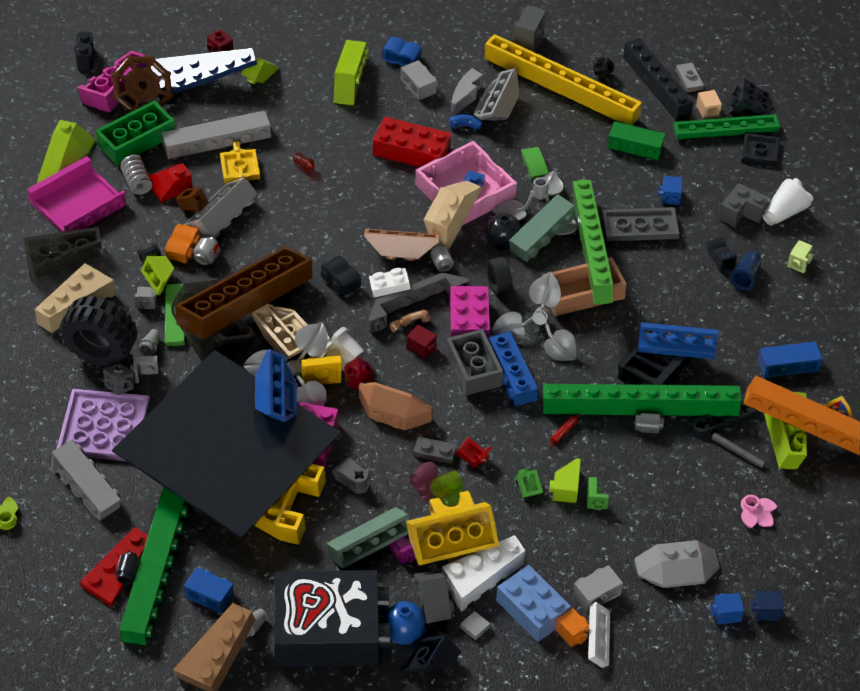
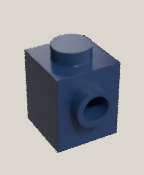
M756 591L755 597L751 599L750 603L751 612L755 614V620H781L783 613L781 591Z

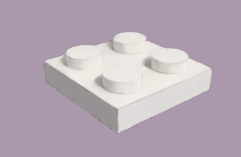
M395 268L390 272H377L373 276H369L374 297L411 289L405 268Z

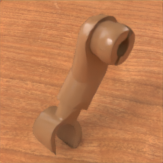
M420 310L392 322L390 328L394 333L399 327L407 326L418 319H421V322L424 324L431 320V316L427 310Z

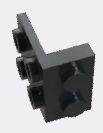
M742 79L730 90L729 114L735 117L746 107L759 116L770 115L771 96L767 91L760 89L754 83Z

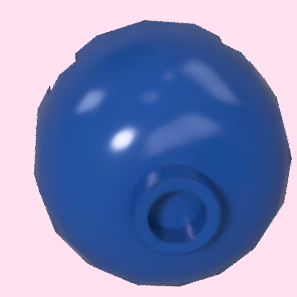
M400 601L392 605L384 618V623H390V639L398 644H412L414 640H417L419 637L422 638L426 630L425 614L419 606L409 601Z

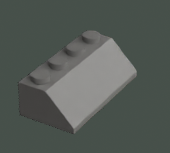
M245 177L227 183L208 200L209 203L200 212H196L183 225L199 228V234L202 238L212 237L215 239L221 234L219 231L222 228H227L232 223L231 220L243 213L242 209L244 207H248L254 202L253 198L257 195V192Z

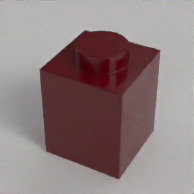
M417 325L407 335L406 348L425 359L429 354L435 352L437 348V335Z

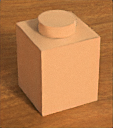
M715 90L698 93L696 106L702 118L720 117L722 104Z

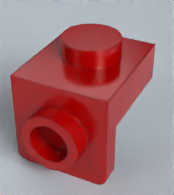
M468 437L456 454L472 468H475L479 464L483 465L489 459L488 453L492 448L488 446L483 449Z

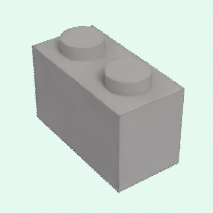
M419 60L401 67V81L418 100L436 94L437 79L430 74L427 67L423 66Z
M608 565L604 568L596 569L587 577L579 578L574 583L573 596L588 613L590 612L591 604L597 602L603 605L620 596L623 582Z

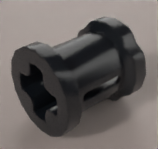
M156 243L151 244V247L144 250H137L138 257L143 265L147 256H162Z

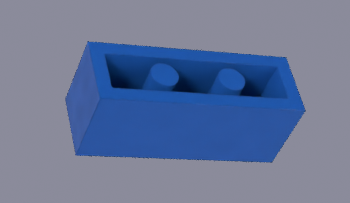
M816 341L760 348L758 363L763 377L769 378L820 371L822 357Z

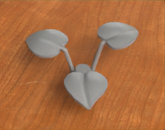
M554 170L534 180L533 190L530 191V196L525 206L520 201L508 200L494 208L493 212L496 215L499 213L512 214L518 221L523 220L526 217L525 210L528 209L533 196L539 200L546 198L548 204L550 202L549 196H555L563 191V183ZM573 219L572 222L567 223L562 231L556 235L574 233L577 230L575 220Z
M548 272L535 280L529 289L531 300L536 304H541V307L535 310L533 317L522 322V316L519 313L507 312L495 322L492 332L495 336L511 332L515 342L518 343L525 336L526 330L524 325L531 321L538 325L545 324L548 336L550 337L544 343L546 353L555 360H574L577 357L576 339L573 334L568 330L561 329L552 335L549 322L547 321L549 311L545 308V305L553 308L559 303L561 298L559 282L552 272Z
M323 323L306 325L299 329L295 336V343L300 350L304 351L297 360H291L287 363L293 375H296L302 387L297 388V400L301 403L324 406L326 401L324 386L317 381H310L305 385L299 373L302 369L300 361L306 353L315 358L320 356L326 349L328 336ZM267 350L259 351L250 356L245 362L244 368L255 376Z

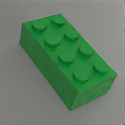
M153 101L95 130L97 146L118 166L127 156L139 155L162 143V132L175 130V120L156 101Z

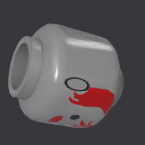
M212 237L201 238L193 250L195 260L202 265L213 264L221 252L218 241Z

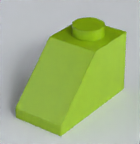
M256 57L257 65L243 69L241 75L247 77L246 81L250 83H264L278 70V66Z
M147 256L141 272L156 295H161L173 273L174 267L166 256Z
M580 459L573 460L555 472L554 480H550L549 492L553 493L552 501L577 502Z

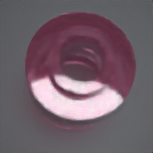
M430 461L420 465L410 475L412 487L424 490L437 478L439 473L437 466Z

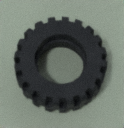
M84 296L76 299L70 305L59 325V333L63 344L69 348L72 354L75 353L79 359H84L87 363H93L96 366L102 367L104 365L105 367H110L124 362L130 353L138 335L135 321L132 320V316L129 313L125 312L124 308L115 305L116 303L113 301L109 302L103 297Z

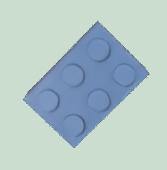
M530 565L497 587L496 601L537 642L556 629L557 618L571 609V606Z

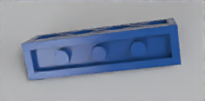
M641 322L638 352L715 359L718 330ZM644 330H653L654 333H644ZM672 332L673 335H665L664 333ZM685 334H692L693 336H692V337H685L684 335H685ZM713 336V339H704L703 337Z

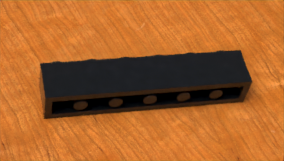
M640 38L626 42L624 46V60L674 120L678 122L691 117L694 101Z

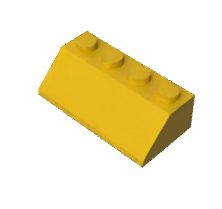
M486 502L406 521L410 543L419 565L499 546L492 507Z

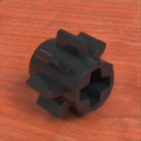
M598 58L597 62L594 63L593 71L598 78H609L610 74L614 71V63L609 58Z

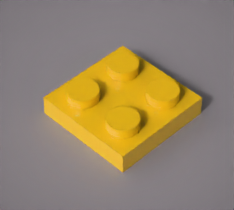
M329 355L323 358L301 360L302 380L305 385L310 381H317L322 385L341 383V356Z

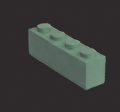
M557 194L509 240L510 251L526 262L534 258L543 246L549 244L551 238L559 234L567 223L572 222L575 217L574 205Z
M395 507L326 543L332 561L345 568L408 535L406 521H409L408 514Z

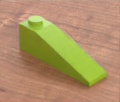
M59 120L53 132L37 183L79 161L81 158L88 156L95 143V138L77 123Z

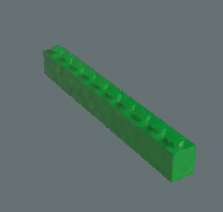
M543 384V414L640 415V413L676 416H739L741 406L740 386Z
M163 487L119 629L122 642L146 645L148 637H152L154 630L152 623L153 620L158 618V603L162 602L164 597L163 586L167 585L169 580L168 569L172 568L174 563L173 552L178 550V535L183 533V518L188 516V503L165 487Z

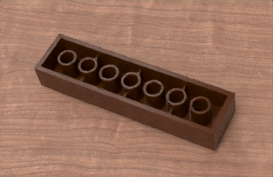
M284 246L175 305L176 325L201 339H205L312 279V259Z

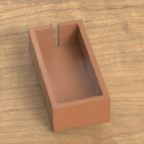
M608 258L613 282L614 302L625 299L627 284L613 258ZM586 264L552 272L558 280L561 289L559 303L551 308L554 316L602 305L593 303Z

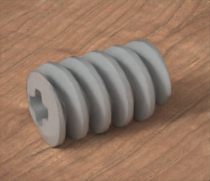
M139 155L127 156L121 162V170L130 191L138 195L149 192L152 182Z

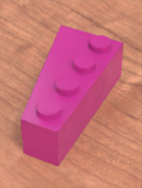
M130 51L115 61L113 67H107L102 70L103 74L97 78L94 76L89 79L87 85H80L78 92L82 104L110 113L119 104L113 99L114 91L111 73L123 63L126 56L146 55ZM135 63L136 67L144 68L147 66V63ZM129 66L122 75L128 76L132 71L131 67ZM120 80L121 93L125 91L123 80Z

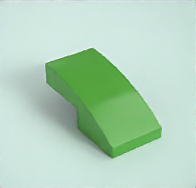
M539 147L521 150L523 162L528 169L530 180L549 174Z

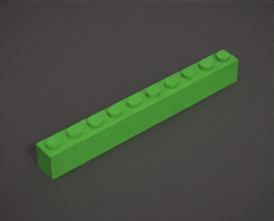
M584 179L573 181V201L593 303H613V282L591 180Z

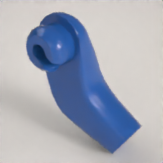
M454 115L449 119V126L452 129H457L458 125L479 131L483 126V122L471 115Z

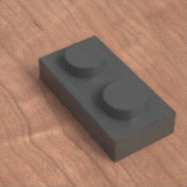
M418 436L413 457L452 464L457 444Z

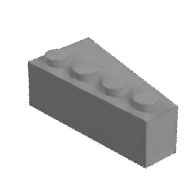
M70 440L52 452L50 470L54 474L58 472L61 476L60 480L65 485L70 484L73 494L77 498H83V504L99 521L119 509L120 494L116 489H112L109 486L105 475H100L96 470L95 463L91 459H87L84 455V450L79 444L76 445L73 440Z

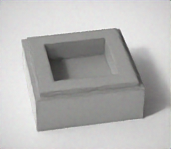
M474 611L460 624V628L474 640H477L490 628V623Z

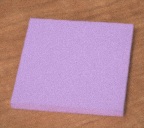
M72 389L57 449L73 440L76 445L79 444L82 447L87 458L125 461L113 453L112 449L147 416L150 396L125 393L116 395L114 392Z

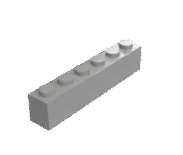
M265 111L162 132L163 147L168 159L233 146L232 144L235 141L237 145V141L242 144L271 137L270 123Z

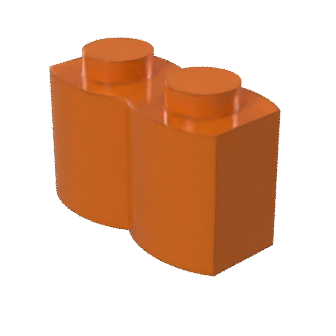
M178 223L166 244L165 256L170 260L187 264L189 259L193 258V250L202 238L199 234V228Z

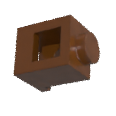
M201 187L184 189L176 198L181 211L196 210L198 213L209 203Z

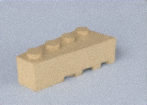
M84 264L35 308L37 324L51 333L59 329L62 319L76 299L84 296H96V298H107L108 296L111 298L115 296L114 280L91 266Z

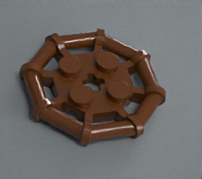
M128 55L123 63L111 73L114 91L113 99L131 113L139 109V103H151L158 95H162L163 98L158 104L163 108L174 96L171 87L172 73L165 69L152 55L133 57ZM135 63H147V66L140 68L136 67ZM130 66L132 71L128 74V76L122 75V73ZM151 66H153V67H154L158 72H160L162 75L158 76V75L151 69ZM161 79H164L165 91L161 90ZM120 80H123L125 83V91L122 93L120 91ZM139 82H141V83L145 82V83H146L145 87H146L147 89H146V90H145V89H140V87H139L140 85H139L138 83H139ZM128 95L135 102L134 106L124 99L123 96Z

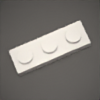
M595 602L590 605L588 659L604 668L609 665L610 611Z

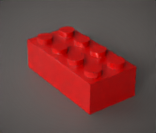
M384 116L373 139V155L422 167L448 155L451 149L452 133Z

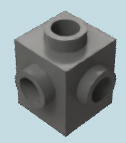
M118 363L103 369L105 386L116 395L134 389V374L123 364Z

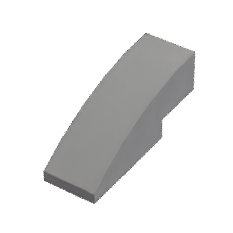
M471 68L459 81L452 98L451 116L457 115L476 100V92L482 87L483 74Z

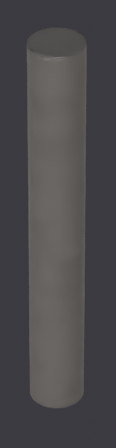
M713 434L711 438L713 441L761 469L765 466L766 462L719 434Z

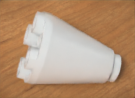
M786 179L768 204L762 217L771 226L778 224L807 209L813 201V196L805 191L799 179Z

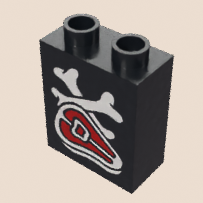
M377 570L275 572V667L378 666L379 649H390V623H378V612L389 611V587L377 586Z

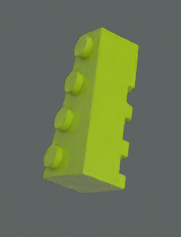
M346 40L334 74L333 103L354 105L360 79L363 75V67H365L366 59L369 56L366 42Z
M794 392L806 398V393ZM764 413L778 467L798 469L807 456V436L805 431Z

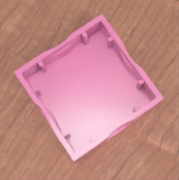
M474 141L452 151L443 158L436 159L416 169L415 185L433 202L440 188L463 182L469 170L485 175L482 190L463 225L497 208L501 203L516 198L517 182L501 167L496 165L489 155Z

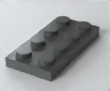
M674 207L602 210L606 241L679 239V229Z

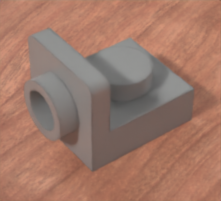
M152 287L137 288V294H135L136 309L156 308L157 295Z
M157 356L134 357V365H130V370L134 374L135 383H139V375L159 374Z

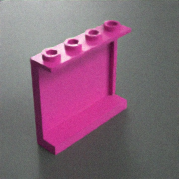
M88 156L27 189L29 202L66 238L77 234L79 231L127 205L125 191L123 190L118 193L92 168L91 159Z

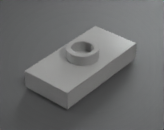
M693 63L676 65V71L686 92L703 90L704 85Z

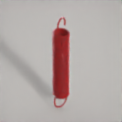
M579 414L576 417L571 416L550 438L552 443L557 444L578 423L577 417Z

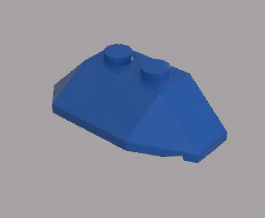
M268 349L255 375V409L285 422L297 415V383L290 367L286 363V357Z

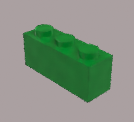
M614 121L609 133L607 148L659 160L664 146L665 133Z

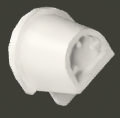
M342 327L333 334L330 342L327 343L325 351L316 358H323L329 355L341 356V369L344 370V366L356 357L362 358L365 351L348 334V329Z

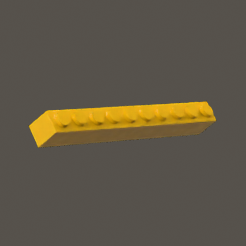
M494 34L485 43L484 59L507 70L515 68L518 75L623 124L633 126L640 118L642 102L498 35Z

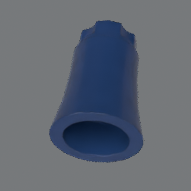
M747 251L737 267L731 272L730 281L736 288L741 290L753 288L762 262L761 254L757 251Z

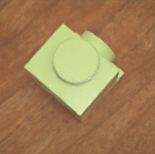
M799 240L790 253L787 267L805 273L807 264L811 262L813 254H811L813 250L812 245Z

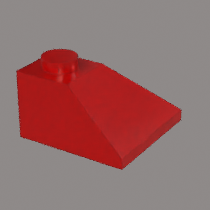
M183 163L149 175L152 182L151 190L160 202L180 195L184 189L193 188L192 174Z

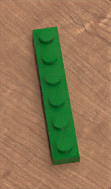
M776 114L673 122L676 139L779 132L780 129Z

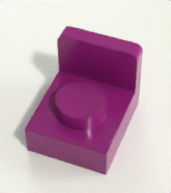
M408 535L388 545L400 564L413 561L416 558Z

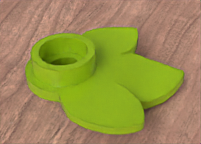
M7 497L2 506L0 505V529L9 530L17 523L15 514L18 506L11 497Z

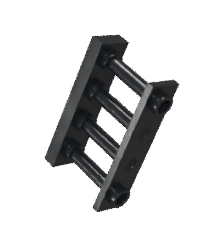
M661 319L658 324L664 325L665 321ZM637 346L625 360L622 359L618 364V378L621 380L628 372L649 385H670L694 357L658 354L671 361L668 366H662L646 357L643 352H638ZM637 361H640L659 372L660 376L652 378L633 366Z

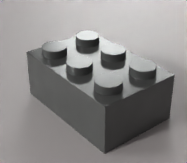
M483 329L447 338L446 354L465 395L502 386L503 370Z

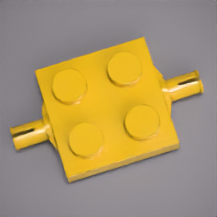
M235 141L232 144L234 150L220 153L224 183H230L243 177L248 181L260 179L255 149H241L240 142L237 141L236 146Z

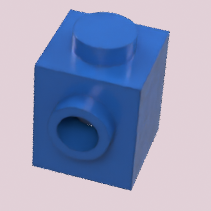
M663 176L662 186H659V197H662V204L680 205L682 177Z
M722 593L714 596L713 604L710 605L711 616L715 617L717 625L742 622L744 608L739 593Z

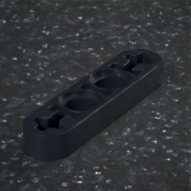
M741 400L739 416L704 415L692 422L691 432L696 437H705L755 417L759 411L752 409V407L747 408V405L743 404L744 400ZM718 418L722 420V423L716 424L712 420Z

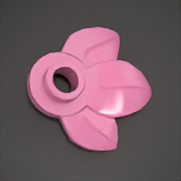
M747 495L741 501V509L743 510L741 514L742 521L749 528L754 527L756 523L762 527L773 526V517L770 512L775 510L777 505L770 499H759L755 495Z

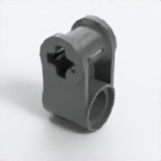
M346 457L332 470L334 478L354 493L364 494L369 490L368 472L351 458Z

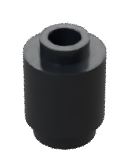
M126 552L120 556L115 573L117 576L116 580L119 583L130 585L135 580L141 561L137 554Z

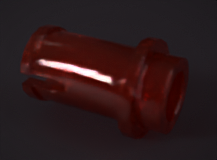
M300 152L295 154L300 159L293 156V162L301 166L303 171L311 172L315 168L313 159H308Z

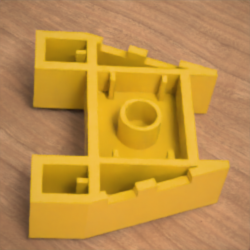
M312 464L254 526L278 540L299 545L306 529L304 514L292 512L290 509L298 492L320 497L326 483L324 467Z

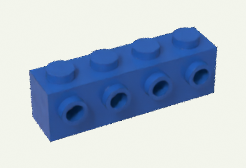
M511 332L489 337V343L503 370L502 385H505L507 388L506 392L509 400L512 399L515 406L537 401V385Z

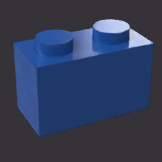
M196 567L184 585L185 598L221 614L234 596L233 583L226 578H220L213 575L210 571L202 570Z

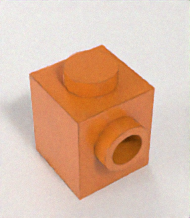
M572 608L557 618L555 630L572 648L576 644L583 643L588 638L589 623L585 617L580 616Z

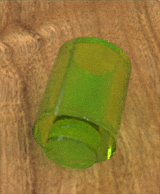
M453 470L433 479L430 487L435 496L437 495L439 498H442L462 489L463 483L458 472Z

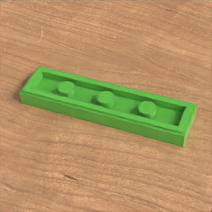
M185 283L166 285L165 346L185 345V329L176 325L175 305L185 300Z

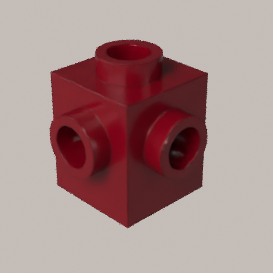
M219 29L207 36V49L210 53L234 50L233 39L229 34Z
M356 357L344 366L345 381L350 388L359 391L360 383L374 382L371 364L361 358Z

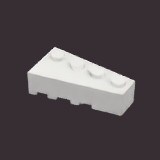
M514 535L500 541L499 546L477 551L443 566L442 574L450 581L451 591L449 593L461 612L472 601L478 600L485 591L494 588L496 583L502 578H507L524 565L525 549Z

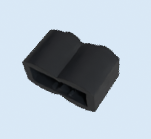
M78 32L76 35L74 53L78 71H90L93 68L95 49L91 32Z
M338 255L321 265L320 275L322 279L331 284L335 292L344 296L362 286L361 275L342 256Z

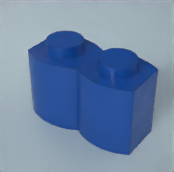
M390 37L382 50V59L389 63H398L403 67L420 59L422 47L413 42H406L398 37Z

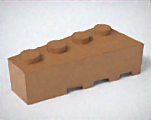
M232 603L173 669L177 677L205 691H218L256 621L252 611Z

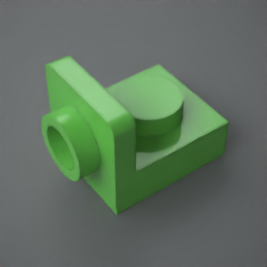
M525 468L518 471L519 474L514 477V480L518 481L522 498L543 493L537 469L530 471V468Z
M589 477L587 509L601 510L608 507L609 495L600 494L601 487L597 486V477Z

